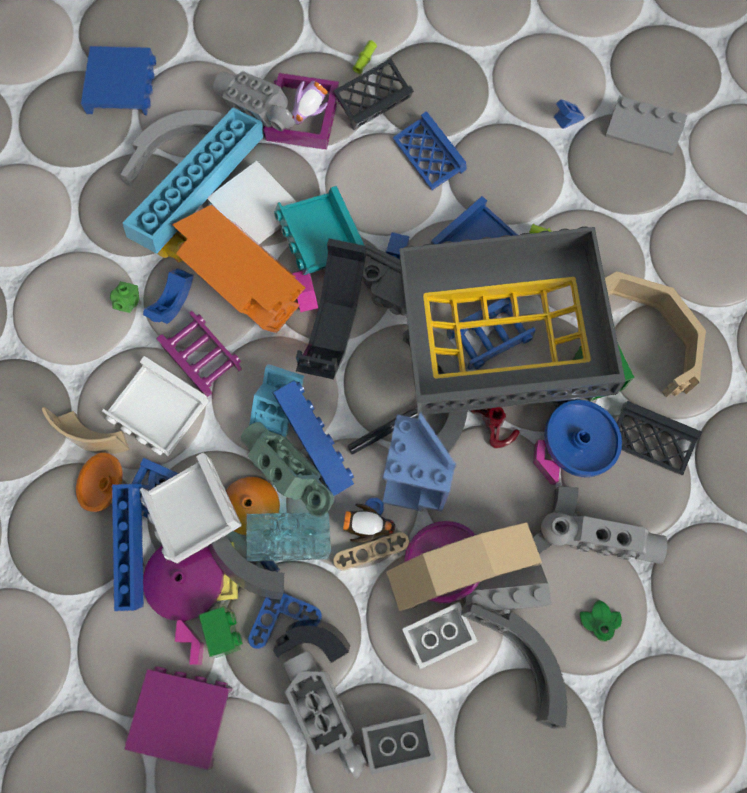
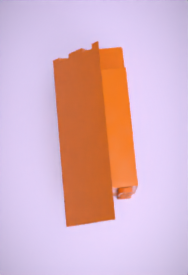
M212 204L172 224L187 238L180 245L176 255L235 309L247 314L262 329L277 333L300 306L295 300L306 287L296 280L295 275L242 228L225 217Z

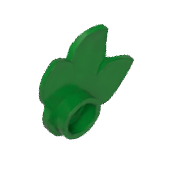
M601 600L594 604L592 612H580V620L584 628L592 631L594 636L603 642L610 641L615 634V630L622 623L621 613L617 611L611 612L608 605ZM602 627L606 628V629L608 630V632H607V633H603V632L601 631V628H602Z

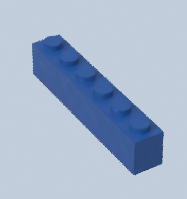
M292 380L273 391L272 394L315 468L321 474L326 487L332 492L333 496H336L354 485L352 481L354 476L349 468L345 469L342 463L344 458L339 450L337 452L334 450L332 445L335 443L330 434L326 435L322 428L325 425L319 416L315 417L313 404L309 399L306 400L303 393L305 391L300 382L296 383L295 380Z
M141 484L112 485L114 611H135L144 607Z

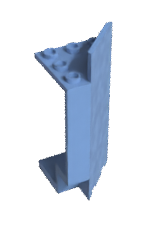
M421 412L419 419L397 415L383 479L387 480L383 504L420 512L422 507L442 512L450 493L456 464Z

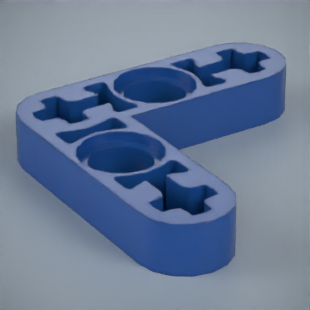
M283 593L280 603H276L273 607L274 610H277L276 614H274L270 610H265L266 606L271 608L272 605L270 598L266 597L249 634L248 642L255 649L265 647L280 613L298 621L310 619L304 614L303 619L299 618L304 606H307L305 611L312 613L313 610L316 611L317 620H322V613L317 607ZM292 602H297L300 606L296 614H291L288 611V606ZM268 613L272 616L273 620L270 625L265 626L261 622V617ZM257 626L269 629L267 634L263 632L261 638L264 639L263 643L255 645L253 637L254 635L258 636L261 631L257 629Z

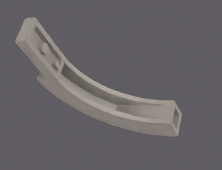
M187 110L165 116L148 126L132 143L135 152L131 154L129 162L122 168L120 174L124 183L129 186L133 185L150 156L161 145L173 138L186 134H208L225 114L210 110Z

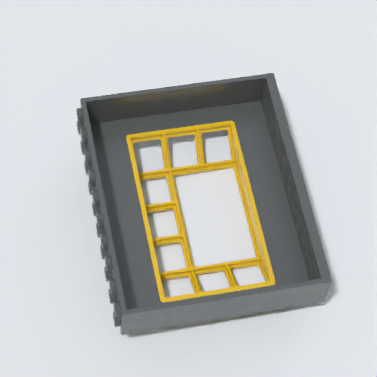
M583 226L570 230L564 228L552 232L541 231L534 234L522 233L516 236L503 235L498 238L484 237L480 240L466 239L462 242L447 241L442 244H425L423 246L399 248L418 416L420 412L422 415L617 395L625 383L595 227ZM570 286L574 304L550 312L547 293ZM539 294L543 313L520 316L517 297ZM510 298L513 317L490 319L487 300ZM429 301L450 304L453 323L432 321ZM481 302L483 320L459 322L457 303ZM575 312L578 332L554 338L551 319ZM545 321L551 363L466 372L460 329ZM433 328L454 330L456 349L435 347ZM580 338L583 359L558 362L556 345ZM436 354L457 356L460 372L438 374Z

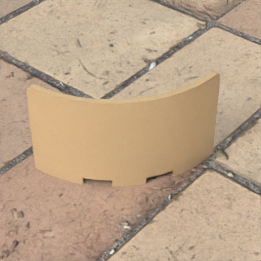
M46 407L41 408L48 422L58 432L84 450L108 454L122 453L130 450L123 431L109 434L97 433L87 429L80 422L74 411L57 417Z

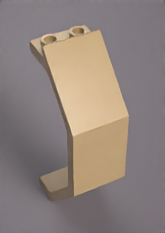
M617 271L607 276L605 281L608 295L613 294L656 308L685 346L683 374L675 378L674 382L670 383L662 392L666 398L672 394L677 396L683 391L686 394L689 393L700 383L706 335L705 328L674 288Z
M526 522L478 534L435 549L386 572L398 609L402 611L415 608L420 603L477 582L529 566L542 564V561Z

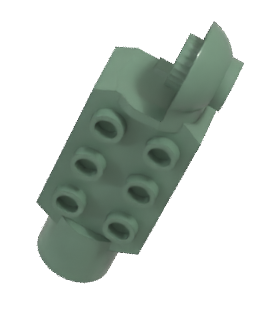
M261 422L253 423L244 430L241 435V442L250 450L248 457L253 461L254 466L261 470L265 478L277 488L280 494L293 500L301 499L308 512L316 517L323 516L330 510L334 502L332 492L318 480L321 474L285 436L270 432Z

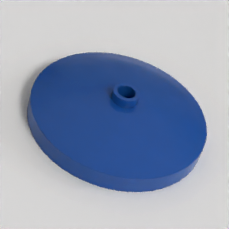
M572 400L559 406L547 420L544 432L545 444L551 458L564 471L578 477H595L608 471L617 462L622 449L620 429L614 418L603 407L586 400Z

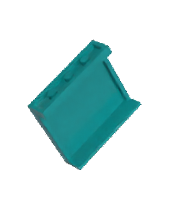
M337 186L331 187L327 194L282 206L280 202L277 203L274 211L275 219L280 222L282 234L287 238L290 252L295 255L296 265L303 275L326 268L329 238L365 246Z

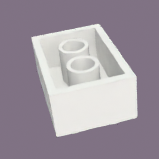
M459 602L402 629V633L419 670L478 642L467 618L461 616L462 607Z

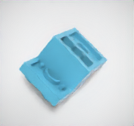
M268 364L265 367L263 384L254 394L249 426L253 423L261 422L270 432L286 437L290 423L272 392L292 380L303 385L304 376Z

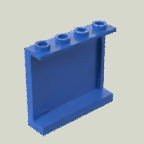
M90 46L81 105L86 114H93L94 108L142 109L144 115L147 116L148 109L151 107L150 94L153 92L151 84L152 80H154L153 66H156V56L152 54L151 48Z
M481 196L433 238L431 244H442L447 241L462 242L466 239L480 240L484 237L498 238L503 235L516 236L518 234L486 207L487 200Z

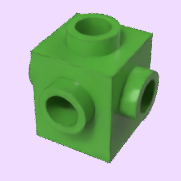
M120 281L117 287L110 293L112 308L131 313L133 308L139 303L138 285Z

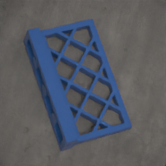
M427 111L421 114V119L393 137L395 143L431 190H434L460 172L462 174L467 170L464 158ZM420 125L424 128L423 134L414 133L415 129ZM404 136L410 137L409 144L401 143L400 139ZM413 137L422 138L421 145H412ZM425 139L433 140V147L424 146ZM419 149V156H411L410 150ZM422 151H432L431 158L421 157ZM434 152H442L444 154L443 160L433 159ZM420 161L430 162L428 169H421L419 167ZM432 163L442 164L441 170H431ZM444 164L454 167L450 172L443 171ZM430 174L439 175V179L432 184L429 180Z

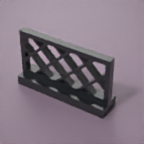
M391 58L333 91L350 119V125L354 130L409 99L414 92L412 87L407 85ZM387 65L393 70L392 76L382 73L383 68ZM372 74L379 76L378 84L368 81L369 76ZM381 77L391 79L389 87L380 85ZM393 80L400 82L402 88L399 90L392 88ZM356 83L365 84L363 92L354 89ZM367 85L377 88L375 95L366 93ZM379 88L388 91L387 97L377 96ZM342 91L351 92L349 100L343 99L339 93ZM353 93L362 95L361 103L351 101ZM364 97L374 99L373 105H364ZM350 105L360 107L359 113L353 116L349 110Z
M629 401L623 404L617 421L619 429L620 426L622 428L620 433L624 432L628 441L627 444L622 445L621 451L681 476L685 472L697 439H700L702 434L700 430ZM624 416L631 417L635 426L626 429L623 424ZM648 424L654 433L644 437L640 426ZM637 428L641 438L631 442L627 431ZM663 431L669 433L672 441L662 444L658 433ZM655 435L659 446L650 449L645 438ZM681 439L690 442L688 450L681 452L677 443ZM642 440L647 451L642 453L636 452L633 443ZM673 443L678 454L668 457L664 446ZM661 448L665 459L655 460L651 451ZM680 457L682 461L680 470L672 466L671 458Z

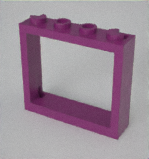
M279 73L277 80H274V84L281 89L283 87L298 89L301 82L304 81L302 89L304 90L313 80L318 82L328 91V104L320 134L287 129L279 131L273 126L268 128L263 125L266 141L327 150L338 103L333 91L339 88V82Z

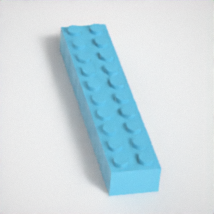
M233 107L122 223L126 237L157 254L178 231L172 224L194 214L263 138L262 122Z

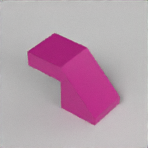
M302 271L292 273L296 276L295 279L306 287L297 298L300 312L317 309L318 304L310 274L303 275Z
M537 440L534 447L533 464L551 485H555L559 481L560 467L554 461L544 460L545 440Z
M177 620L175 642L191 643L190 665H202L204 643L186 621Z

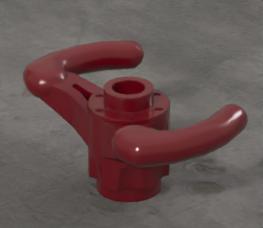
M502 407L470 410L473 414L481 416L490 431L489 444L493 448H503L510 445L519 436L520 431L515 429L506 439L499 440L500 427L506 418V413Z

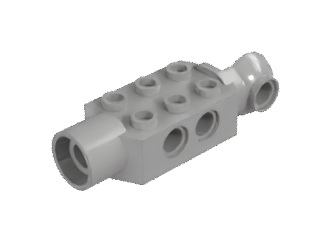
M244 71L236 76L228 72H221L216 76L214 91L217 95L223 97L230 109L234 107L261 121L262 125L268 128L273 126L279 131L295 126L292 114L286 109L288 99L279 86Z
M561 512L548 514L541 524V532L549 543L556 546L567 544L573 548L577 547V550L581 552L594 550L597 551L598 555L602 556L614 554L617 555V558L623 560L635 558L658 564L663 563L667 553L666 536L650 533L644 527L586 516H568ZM555 523L562 525L563 533L556 531Z
M310 651L304 652L283 664L291 682L285 691L312 754L323 755L340 747L342 753L339 756L345 771L348 774L352 773L357 779L361 775L364 765L368 763L365 752L360 744L355 746L351 738L355 730L328 671H319Z

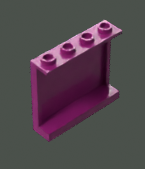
M155 666L154 670L147 669L124 750L206 770L211 769L214 763L213 754L229 692H232V688L227 687L228 683L216 680L215 684L208 683V678L195 675L194 679L187 678V673L175 671L174 674L166 673L167 668Z

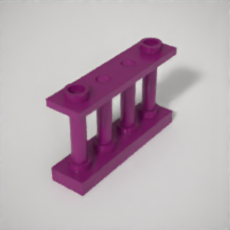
M191 311L189 314L193 321L172 338L166 339L161 334L156 339L197 388L208 397L212 394L209 388L212 386L211 383L228 369L234 366L238 371L242 370L239 364L241 360L235 353L231 355L205 326L206 321L200 314L196 316ZM199 326L205 334L185 350L178 352L174 348L177 346L176 343ZM208 340H211L216 345L212 351L197 363L189 365L186 362L187 357ZM222 352L228 360L208 377L201 379L198 375L199 370Z

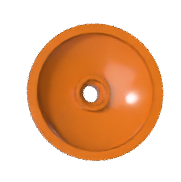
M99 453L91 457L82 467L76 483V496L83 509L99 512L106 509L113 502L112 485H120L123 480L122 467L115 456L108 453Z
M244 477L233 482L226 489V493L242 525L235 529L234 532L244 536L258 535L267 531L277 520L280 511L279 496L275 488L266 480L258 477ZM246 501H252L251 506H245Z

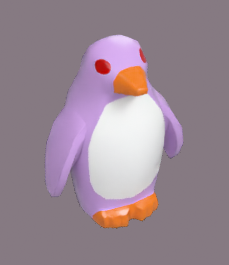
M314 80L303 91L305 82H301L296 91L295 103L291 114L297 125L301 124L306 118L321 113L328 104L325 102L321 105L328 91Z

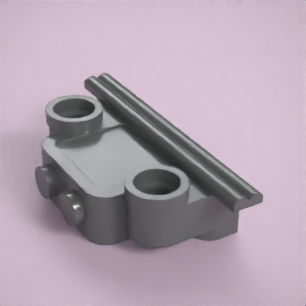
M366 243V256L371 259L364 266L363 282L367 287L371 288L373 303L379 307L384 306L395 315L406 316L400 259Z

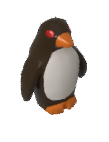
M355 504V506L363 510L346 511L343 531L360 536L350 539L351 542H367L381 535H391L395 531L394 521L382 517L370 506Z

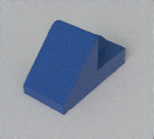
M563 99L556 103L559 110L554 115V118L562 129L585 118L576 104Z

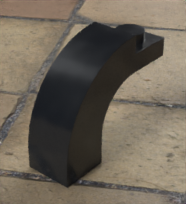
M306 619L290 624L286 630L287 635L280 636L275 641L276 644L273 649L275 655L279 657L296 645L310 643L318 646L325 653L329 661L333 663L349 653L350 644L345 636L333 625L321 620Z

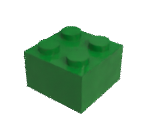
M221 607L199 615L210 657L219 658L241 650L240 645L243 644L240 632L237 633L235 624H237L235 612H231L226 607Z

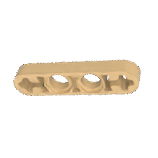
M399 532L341 551L335 555L334 565L338 570L346 571L402 552L407 549L409 538L405 533ZM397 537H400L401 540L405 539L406 542L403 543V547L394 545L392 547L394 550L390 551V545L387 540L391 539V543L397 541ZM378 543L386 545L387 551L385 553L378 554L375 547ZM360 549H364L368 553L367 558L362 561L356 557V553ZM353 552L355 564H352V560L347 561L344 567L341 564H337L340 561V556L347 559L350 558L349 553Z

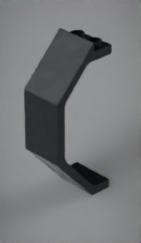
M329 238L321 300L309 343L303 355L302 351H297L296 372L334 380L344 359L357 311L366 260V246Z

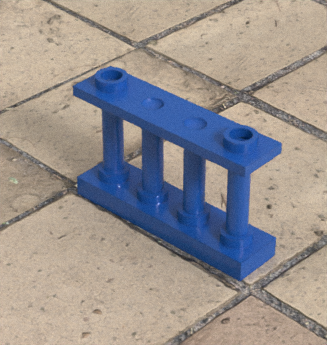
M502 298L487 306L490 319H496L497 315L502 312L507 314L508 317H513L510 298ZM482 309L459 322L483 320ZM513 323L519 335L510 339L502 325H494L493 327L504 342L495 348L481 327L460 329L462 346L471 358L467 366L468 370L473 368L475 370L479 369L485 364L484 362L522 342L523 344L528 343L533 339L536 329L533 327L526 331L522 323ZM447 329L446 334L450 340L455 338L454 330ZM470 329L476 332L487 352L480 356L476 354L465 336V332Z

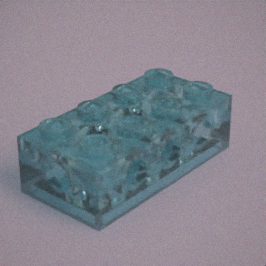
M329 512L320 517L313 516L310 513L247 514V561L317 560L329 558L331 553ZM268 535L271 539H265L263 536ZM284 535H290L292 538L287 539ZM304 535H311L312 538H306Z

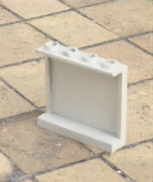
M258 161L247 167L207 198L209 205L212 204L225 217L235 222L258 244L281 228L280 222L274 216L277 203L280 202L282 206L296 202Z
M144 356L140 361L142 364L141 369L108 411L103 409L102 412L106 415L105 419L113 425L118 423L122 426L120 429L128 435L133 433L137 436L136 440L143 445L148 443L152 446L151 450L159 456L162 453L169 456L209 400L206 395Z
M205 453L196 456L198 463L150 491L144 488L140 489L143 496L141 501L148 508V518L156 528L155 535L163 545L162 553L167 560L179 563L242 526L212 460Z

